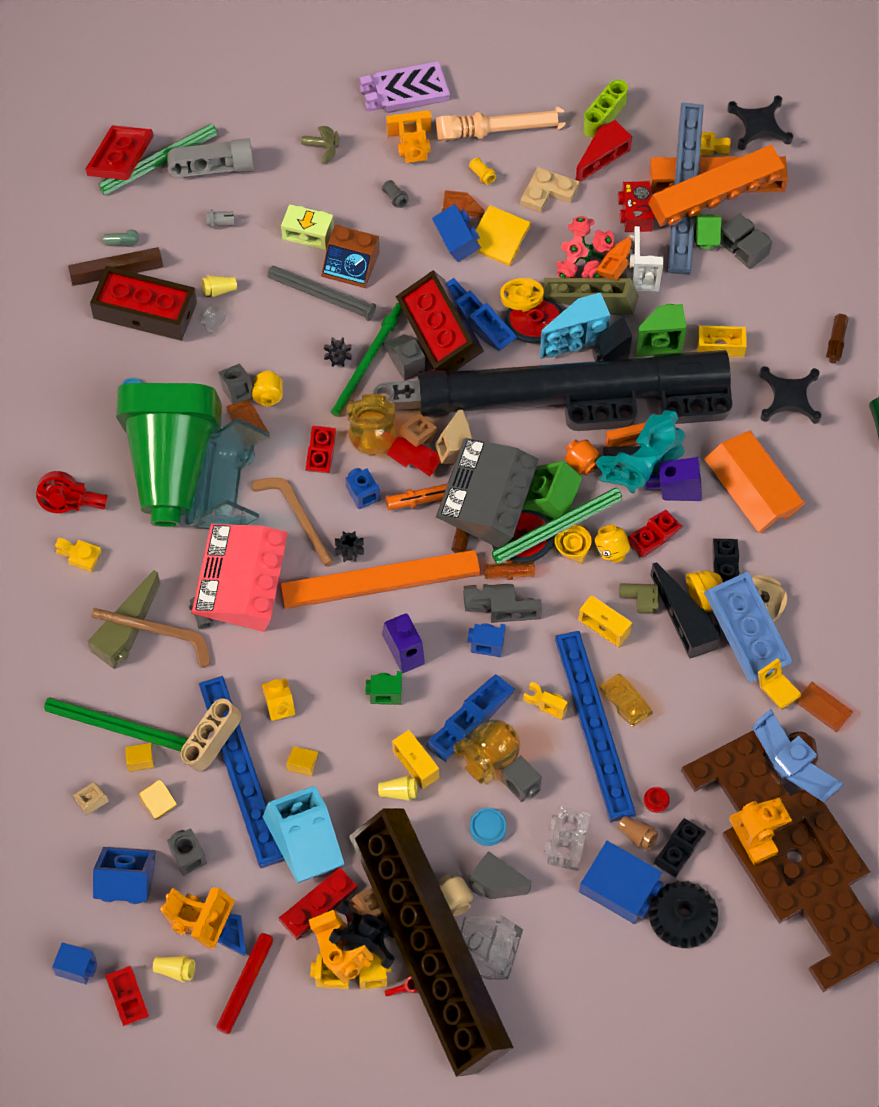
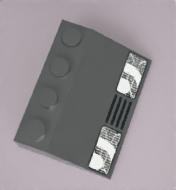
M464 438L436 518L497 548L507 544L513 538L539 459L515 447Z

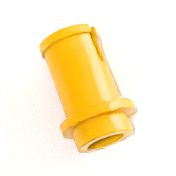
M479 157L474 158L470 162V169L480 178L482 184L490 185L495 181L496 174L494 169L488 168Z

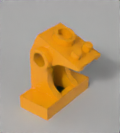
M430 110L386 116L387 136H399L400 139L398 144L399 157H404L405 163L428 160L427 153H431L429 139L426 140V132L431 131L432 128Z
M780 798L759 804L757 801L750 802L742 808L743 810L730 815L729 821L753 865L777 855L778 849L772 840L774 836L773 830L792 822Z
M212 887L205 903H201L200 898L192 894L184 896L172 888L170 893L166 894L167 900L165 904L160 907L161 913L171 924V929L181 935H186L189 932L191 933L190 936L204 947L214 949L235 900L222 889Z
M334 910L309 920L311 930L317 936L324 964L344 984L354 979L363 967L371 965L370 961L375 957L365 945L354 950L344 951V944L349 941H339L338 944H333L329 941V937L334 929H345L348 927Z

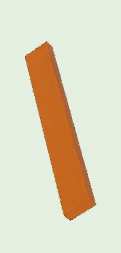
M476 550L280 584L284 607L288 609L479 576L480 567Z

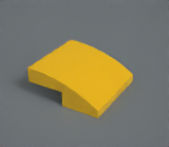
M489 205L476 229L480 236L477 241L481 248L475 252L510 266L520 250V244L530 229L531 222Z

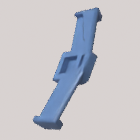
M772 709L768 710L755 722L752 729L773 763L774 769L782 778L788 779L824 803L844 786L843 782L810 763L816 758L817 754L800 736H797L790 742Z

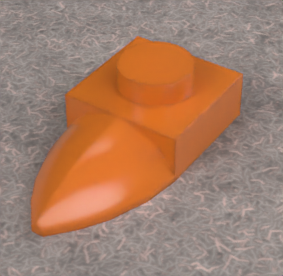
M631 237L623 239L608 252L596 269L599 276L617 281L629 264L627 257L631 249Z

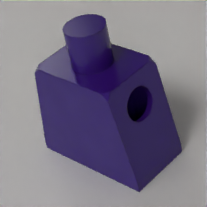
M698 457L661 462L659 464L660 474L651 475L646 482L647 490L661 489L662 499L665 501H702Z
M405 613L386 621L383 625L382 636L402 674L424 665L423 643L409 615ZM409 650H410V652L413 653V654H411V655H406V653H407Z

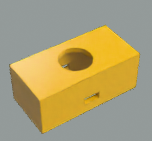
M698 327L697 352L726 350L728 357L745 356L747 347L746 327ZM716 341H724L726 344H714V343H715Z
M592 595L579 610L578 620L618 648L631 633L632 622ZM602 626V627L605 628L606 630L603 631V630L600 629L599 627Z
M410 730L392 740V751L411 776L416 778L422 790L439 779V767Z

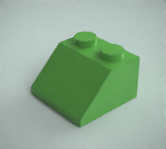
M683 304L658 306L639 326L635 357L682 353L687 329Z
M565 461L536 466L522 510L539 512L549 520L569 512L582 477Z

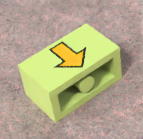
M290 204L281 225L283 240L325 250L334 229L332 214Z

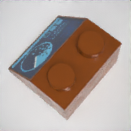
M335 225L328 241L321 276L366 288L380 253L379 236Z

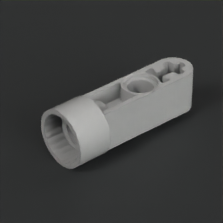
M250 138L173 148L167 155L168 171L174 177L254 170Z

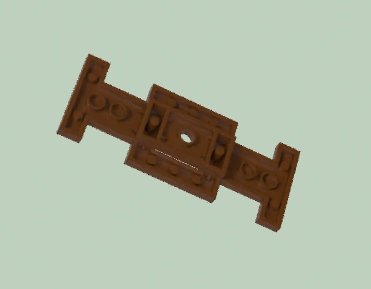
M754 730L683 766L681 772L694 792L717 781L737 812L743 810L742 808L753 801H757L759 804L776 798L781 799L792 822L773 830L774 836L772 840L778 849L777 855L753 865L733 827L724 831L722 836L778 923L780 924L797 914H803L830 956L810 966L809 971L824 993L879 962V929L850 887V885L867 877L870 874V870L824 802L805 790H801L792 796L788 794L764 756L767 753ZM789 852H797L801 856V861L798 863L791 862L787 854Z

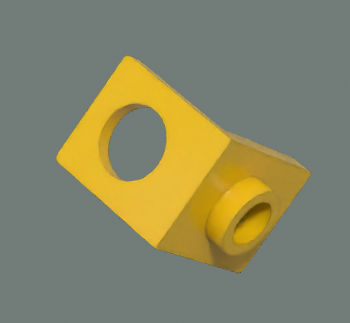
M778 658L758 671L760 688L781 710L801 697V693L782 674L781 661ZM775 668L772 674L765 677L771 669Z

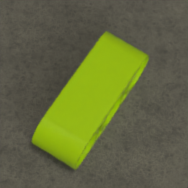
M612 80L584 114L583 132L586 136L594 138L599 128L604 124L612 122L626 105L628 84L624 80Z

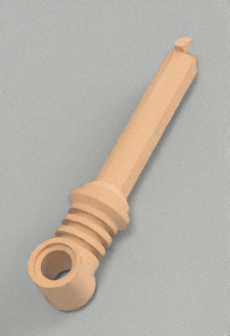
M555 107V111L489 117L481 114L480 111H476L471 117L469 115L465 117L460 116V119L457 115L441 116L436 118L438 141L457 140L460 137L466 138V135L468 138L473 136L480 140L483 139V136H487L489 132L557 126V130L565 125V122L558 123V113H563L564 110Z

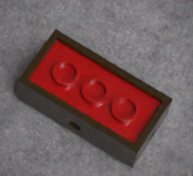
M109 266L105 267L90 301L93 319L180 341L184 337L197 305L195 287Z
M434 270L395 296L435 370L457 371L484 352L445 279Z

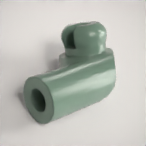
M133 229L128 230L126 233L104 234L103 242L105 245L133 246L138 242L139 234Z

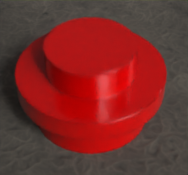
M653 787L646 791L643 801L649 811L660 813L668 808L670 797L663 788Z

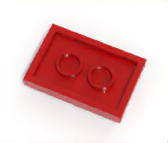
M111 125L85 168L87 176L129 180L154 137L152 129Z

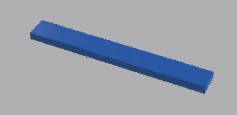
M580 631L555 636L556 646L609 821H619L624 816L629 818L635 817L636 812Z
M223 676L199 683L207 711L218 699H227L232 703ZM229 709L224 712L223 717L228 715ZM238 724L220 751L259 868L261 869L285 861L263 819L267 804L240 724Z

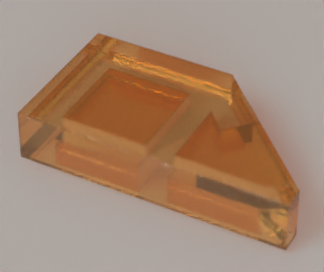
M445 190L442 211L456 204L460 210L465 209L469 216H484V209L467 192Z

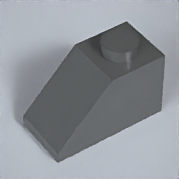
M403 334L383 343L384 348L404 381L417 376L419 371H425V355L414 338Z
M489 851L469 875V885H471L472 891L481 897L485 895L489 899L527 895L531 890V881Z

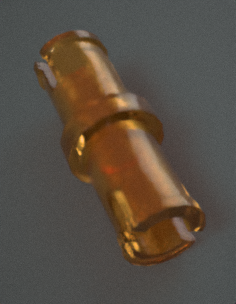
M507 560L506 563L500 564L484 563L485 579L507 578V580H513V577H535L534 561L512 563V560Z

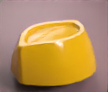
M574 525L556 534L554 538L559 553L567 559L583 563L592 543L590 533L580 525Z

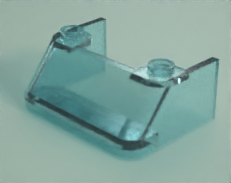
M237 418L211 434L191 512L186 514L185 517L187 525L196 529H210L211 524L248 525L259 519L258 513L238 505L237 497L241 469L252 463L255 457L254 446L269 437L268 432Z

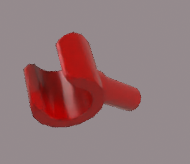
M408 977L405 984L385 990L386 997L407 991L419 993L417 988H414L412 977Z

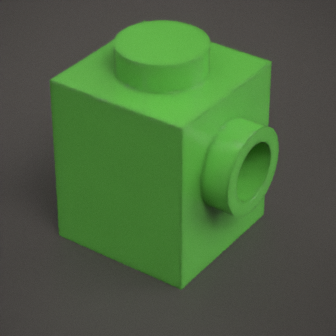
M697 214L695 216V242L697 245H700V248L712 249L714 245H720L721 216L719 214Z

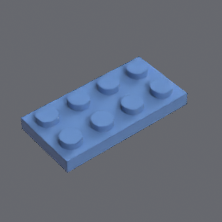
M748 571L704 592L749 683L759 679L758 671L777 658L781 661V668L793 662ZM775 668L771 669L767 674L773 672Z

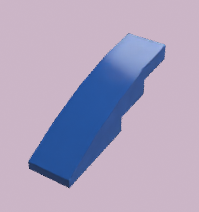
M455 278L447 282L473 332L498 351H501L517 339L514 332L487 303L483 305L471 290L466 292Z
M495 674L464 700L463 706L446 720L441 730L427 741L426 747L446 762L482 728L513 694L515 689Z

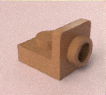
M418 414L400 427L399 434L415 447L423 442L430 445L433 443L437 427L421 414Z
M372 888L356 894L349 901L351 906L362 916L365 914H371L376 917L383 915V911Z

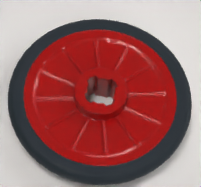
M543 298V302L526 312L508 308L504 321L517 336V339L527 343H541L542 329L559 316L563 310L556 302Z
M522 510L513 538L509 542L548 523L550 520L539 512ZM555 535L506 561L524 564L540 559L552 547Z

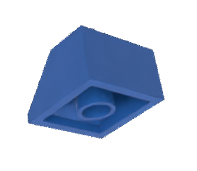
M103 847L93 869V899H101L104 902L120 900L131 904L147 902L151 891L156 850Z

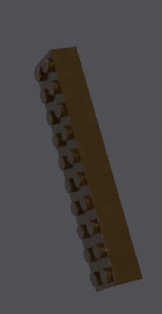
M383 808L349 837L455 1076L478 1074L514 1047L405 809Z

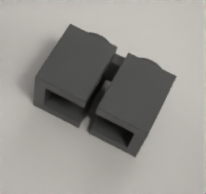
M741 213L721 227L720 244L730 253H734L740 248L741 250L736 253L735 257L747 268L751 269L769 255L772 245L769 236L766 233H762L759 229L755 230L753 222L745 218Z

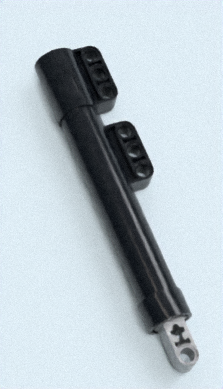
M726 350L659 354L650 358L446 372V370L419 371L418 380L380 383L373 390V403L377 409L389 411L420 408V414L423 417L449 415L450 412H457L458 410H463L464 412L564 404L566 423L573 431L615 429L631 426L637 414L636 399L656 398L659 400L660 415L668 407L676 408L679 419L675 424L721 421L727 418L732 408L731 371ZM406 392H409L410 398H406ZM386 393L390 398L383 401L378 398V395ZM720 403L724 405L726 410L719 411L715 408L714 404ZM691 406H699L702 412H694ZM622 410H626L631 414V416L625 418L622 417L619 412ZM603 412L607 415V418L599 419L596 413ZM577 413L582 415L584 419L576 421L572 418V415Z

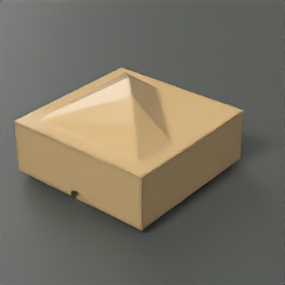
M96 782L72 795L86 816L109 802L107 796Z

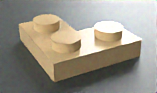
M537 167L520 200V206L541 213L549 196L571 203L579 188V181Z

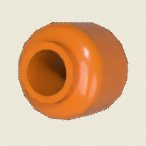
M575 439L566 447L568 452L565 455V461L579 475L585 474L587 476L598 468L596 461L601 455L589 440L578 441Z

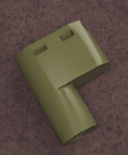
M620 583L619 598L637 599V613H657L658 585Z

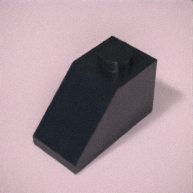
M624 317L618 319L596 337L595 347L592 348L595 361L629 359L632 334Z

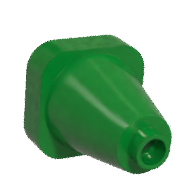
M128 383L120 385L117 388L116 418L127 433L141 511L151 514V525L159 527L179 526L180 516L191 512L210 438L221 434L222 403L213 387L196 383Z

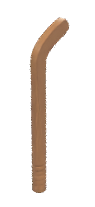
M264 478L253 481L252 490L255 492L269 489L282 491L326 567L331 566L334 561L289 482L283 478Z
M93 608L92 618L191 642L195 647L200 668H205L210 664L207 644L204 638L195 631L98 608Z

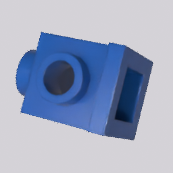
M355 468L349 472L348 477H346V488L358 509L381 500L380 487L376 484L368 468L364 470Z
M484 623L481 625L475 624L474 628H469L467 643H471V653L501 658L506 624H500V628H497L491 624Z

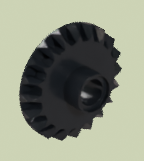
M677 880L671 884L667 883L660 889L658 895L652 898L649 907V920L656 935L665 943L677 948H694L705 943L715 932L719 920L718 908L715 904V899L711 897L708 890H704L699 884H693L689 880L686 882ZM686 908L691 912V915L683 916L678 912V909Z

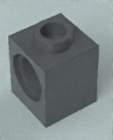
M240 363L218 372L223 391L233 405L252 398L253 386L250 376Z
M522 755L501 771V781L520 802H523L527 797L529 799L533 798L541 790L542 776Z
M191 828L186 831H177L167 840L169 849L183 876L207 864L205 854ZM184 846L192 847L189 853L179 852Z

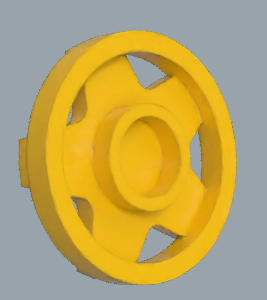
M517 278L508 281L502 286L500 298L505 307L526 312L543 302L544 290L542 285L533 279Z

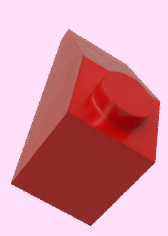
M616 120L602 125L596 132L577 165V181L581 182L631 150L632 136Z

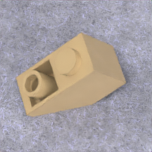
M463 410L457 411L435 444L441 464H455L463 439H472L469 421L465 418Z

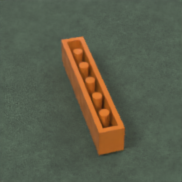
M771 144L652 195L648 204L660 227L667 224L672 226L680 222L681 218L685 216L694 217L706 207L709 209L715 208L725 199L733 200L746 190L752 192L761 186L760 184L765 182L771 184L777 181L785 167Z
M779 156L785 167L780 174V178L771 184H768V182L760 184L761 186L752 192H785L788 181L786 156ZM676 157L650 158L649 181L651 193H657L674 186ZM700 157L698 175L740 157Z

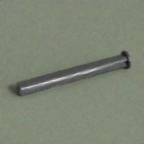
M272 266L268 270V278L366 317L367 321H370L375 313V303L368 304L277 266Z

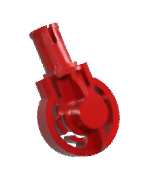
M52 471L43 475L36 489V498L39 505L51 513H65L69 510L79 511V508L83 507V505L105 510L108 495L86 491V488H84L85 483L76 482L70 474L62 471Z

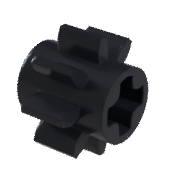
M332 337L331 344L324 345V350L328 352L324 355V360L330 359L332 367L335 364H341L344 367L345 359H352V355L348 353L352 349V345H346L344 337L341 340H335ZM338 349L342 350L338 355L334 354Z
M343 531L340 539L335 538V546H337L335 548V555H341L343 562L347 560L356 562L359 554L364 555V548L362 547L364 545V538H358L356 531L352 533Z

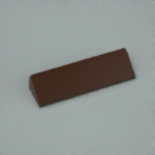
M159 247L72 264L68 265L72 286L100 280L106 266L138 273L162 268L163 262Z

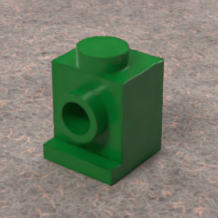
M397 671L396 676L388 673L371 675V680H366L365 695H370L371 704L401 705L402 671Z

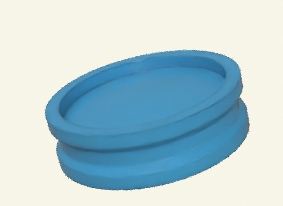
M480 809L474 813L470 820V834L474 841L480 845H496L502 841L506 834V820L496 809Z

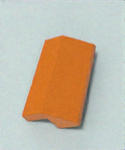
M750 430L722 442L704 458L749 521L760 533H763L780 517L789 519L806 504Z

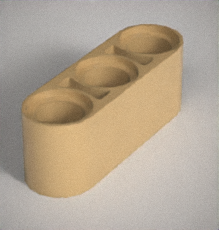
M227 699L216 700L182 747L181 759L194 770L203 771L207 769L241 720L240 710ZM229 709L228 715L223 717L224 712ZM214 731V735L208 739V735ZM199 752L198 758L193 760L194 755Z

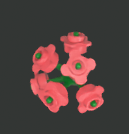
M585 216L574 218L573 222L568 225V229L575 236L573 240L563 242L561 245L562 250L566 252L568 257L563 262L557 261L558 276L560 278H575V275L578 273V268L575 264L579 259H583L587 263L582 273L583 278H603L596 271L600 262L598 260L591 261L590 258L591 256L602 260L614 247L613 232L611 230L606 232L597 230L593 243L589 245L585 243L584 236L590 234L591 226L595 224L594 220L587 219ZM593 248H595L600 253L593 252Z

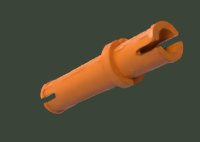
M447 484L415 491L408 489L405 493L385 496L388 511L405 507L412 509L419 504L442 500L444 493L426 495L445 492ZM418 496L420 497V498H416V499H410V500H406V501H401V500L409 499V498H413V497H418Z

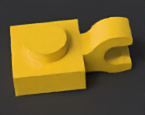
M702 132L700 155L713 156L714 151L721 155H729L731 139L726 137L715 138V132Z
M58 538L55 544L57 554L69 557V565L91 573L101 554V547L78 540L76 545H73L66 539Z
M530 682L529 690L534 691L536 694L530 696L524 693V702L537 705L540 711L562 720L567 711L568 701L556 693L550 694L546 691L542 693L541 687L538 684Z

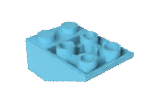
M601 292L578 298L542 329L540 359L552 358L568 351H578L583 347L591 345L595 346L596 337L609 327L610 313Z
M316 786L268 802L263 819L297 884L344 866L327 807Z

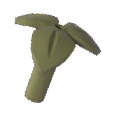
M320 126L318 130L321 137L302 136L301 143L302 145L326 147L321 162L326 164L336 154L335 147L339 146L338 131L334 132L328 126Z

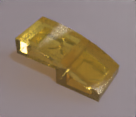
M620 673L599 686L601 693L616 706L617 713L632 727L653 714L652 709L644 698Z

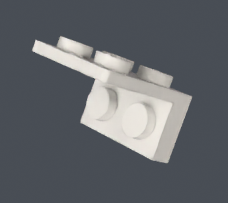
M635 226L634 235H629L631 237V249L627 257L629 262L627 278L632 279L636 291L659 292L663 257L652 255L640 256V227Z

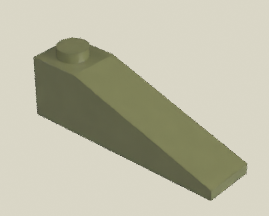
M544 278L542 284L544 298L566 305H571L578 298L601 292L610 314H634L639 296L631 278H618L617 281L609 278Z
M153 570L114 613L144 620L160 586L158 572ZM106 621L88 640L90 651L114 669L118 663H123L127 659L140 629Z

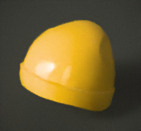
M707 570L687 573L686 583L689 596L705 613H711L713 610L704 592L723 583L721 576Z

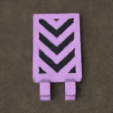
M439 61L377 72L372 76L360 77L361 84L359 88L361 94H365V107L367 111L385 108V112L450 100V93Z

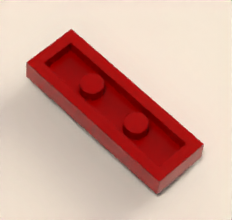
M340 867L279 917V921L297 940L311 929L310 919L334 910L342 899H347L358 890L357 885Z

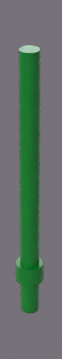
M399 303L395 304L391 313L385 316L382 321V328L332 408V415L339 417L389 332H392L398 324L397 319L403 311Z

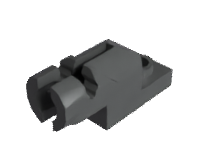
M484 584L482 591H479L476 585L463 586L465 612H487V610H490L491 623L541 619V599L524 598L521 601H516L514 584Z

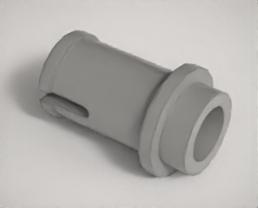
M210 210V212H206V226H211V228L222 225L234 226V211L213 212V210Z

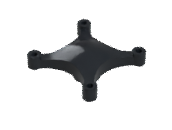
M775 96L769 106L757 109L741 108L737 106L735 101L728 103L727 111L739 117L746 129L745 136L738 141L737 147L739 150H745L751 141L763 137L779 139L786 145L792 143L793 134L791 132H784L778 126L774 116L777 108L781 107L783 100L781 96Z
M763 366L760 369L759 376L771 386L774 400L768 409L762 410L761 420L767 422L776 413L795 411L807 416L812 423L818 424L821 419V413L814 411L807 399V388L812 382L818 380L820 371L813 368L810 374L804 378L785 379L774 376L770 373V369L767 366Z
M342 899L337 907V911L346 916L348 927L345 929H334L329 937V941L333 944H338L339 941H349L359 947L365 945L370 952L376 954L381 959V966L389 969L395 960V957L389 953L384 944L385 937L390 936L394 938L389 925L382 924L374 915L365 914L362 916L351 906L348 900Z

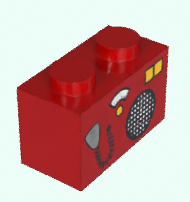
M650 181L623 182L622 191H618V205H622L620 224L624 223L625 233L634 232L635 226L640 227V232H652L654 214L648 204L652 197Z

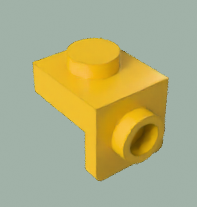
M286 678L274 679L262 684L272 721L296 714Z
M317 953L316 962H311L310 977L315 978L316 988L349 990V981L344 984L324 964L321 953Z

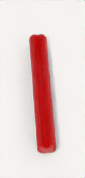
M266 933L259 935L216 1025L217 1030L224 1034L231 1033L273 943L272 936Z

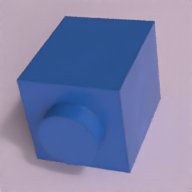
M62 942L52 968L56 976L87 984L89 977L94 976L98 962L93 951Z

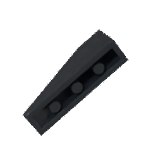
M657 562L653 563L650 576L654 584L658 585V593L689 659L717 650L721 639L719 627L713 625L711 618Z

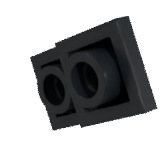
M713 538V572L719 574L723 582L739 576L738 539Z
M683 818L671 834L667 844L656 857L654 864L676 878L701 842L706 831Z

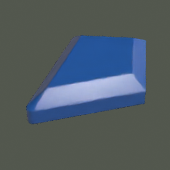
M229 914L217 943L245 956L246 949L241 915Z

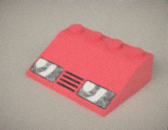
M211 524L191 614L264 632L271 620L288 532L266 526Z

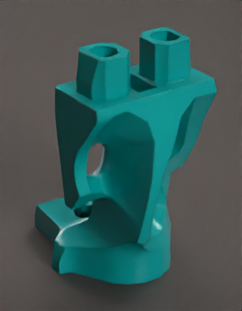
M665 410L661 415L652 414L636 440L637 444L641 446L636 453L628 455L620 452L617 456H601L598 458L596 465L602 471L600 481L624 485L630 493H635L637 488H641L646 484L652 472L660 471L659 464L661 462L677 460L683 456L685 450L682 441L685 439V434L683 430L676 428L674 425L679 419L677 413Z

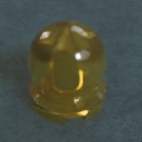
M379 394L362 395V399L356 402L351 400L347 406V415L350 422L348 432L352 446L361 454L368 456L382 455L391 448L395 441V403L386 401V396Z
M488 720L475 728L471 733L470 740L461 738L454 744V751L457 758L462 755L467 762L466 771L480 784L485 782L487 785L495 779L494 770H503L518 757L521 744L519 735L512 725L503 720Z

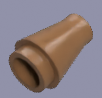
M624 816L618 825V830L622 831L640 849L650 850L659 835L655 831L654 826L630 819L627 816Z

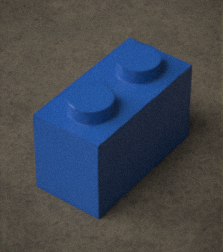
M454 204L432 218L449 253L457 262L481 248L477 241L480 236L474 226L470 227L468 222L471 219L465 209L460 210Z

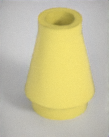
M207 275L206 278L201 280L203 295L210 298L237 290L235 276Z
M407 775L379 782V797L411 801L412 798H417V780L415 777L410 778Z
M188 955L157 956L153 963V972L184 983L186 980L191 981L194 976L195 960L190 959Z

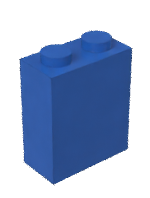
M606 841L581 881L579 893L635 924L638 917L643 919L650 907V904L647 902L651 895L656 897L662 888L663 882L660 881L662 871L613 843Z

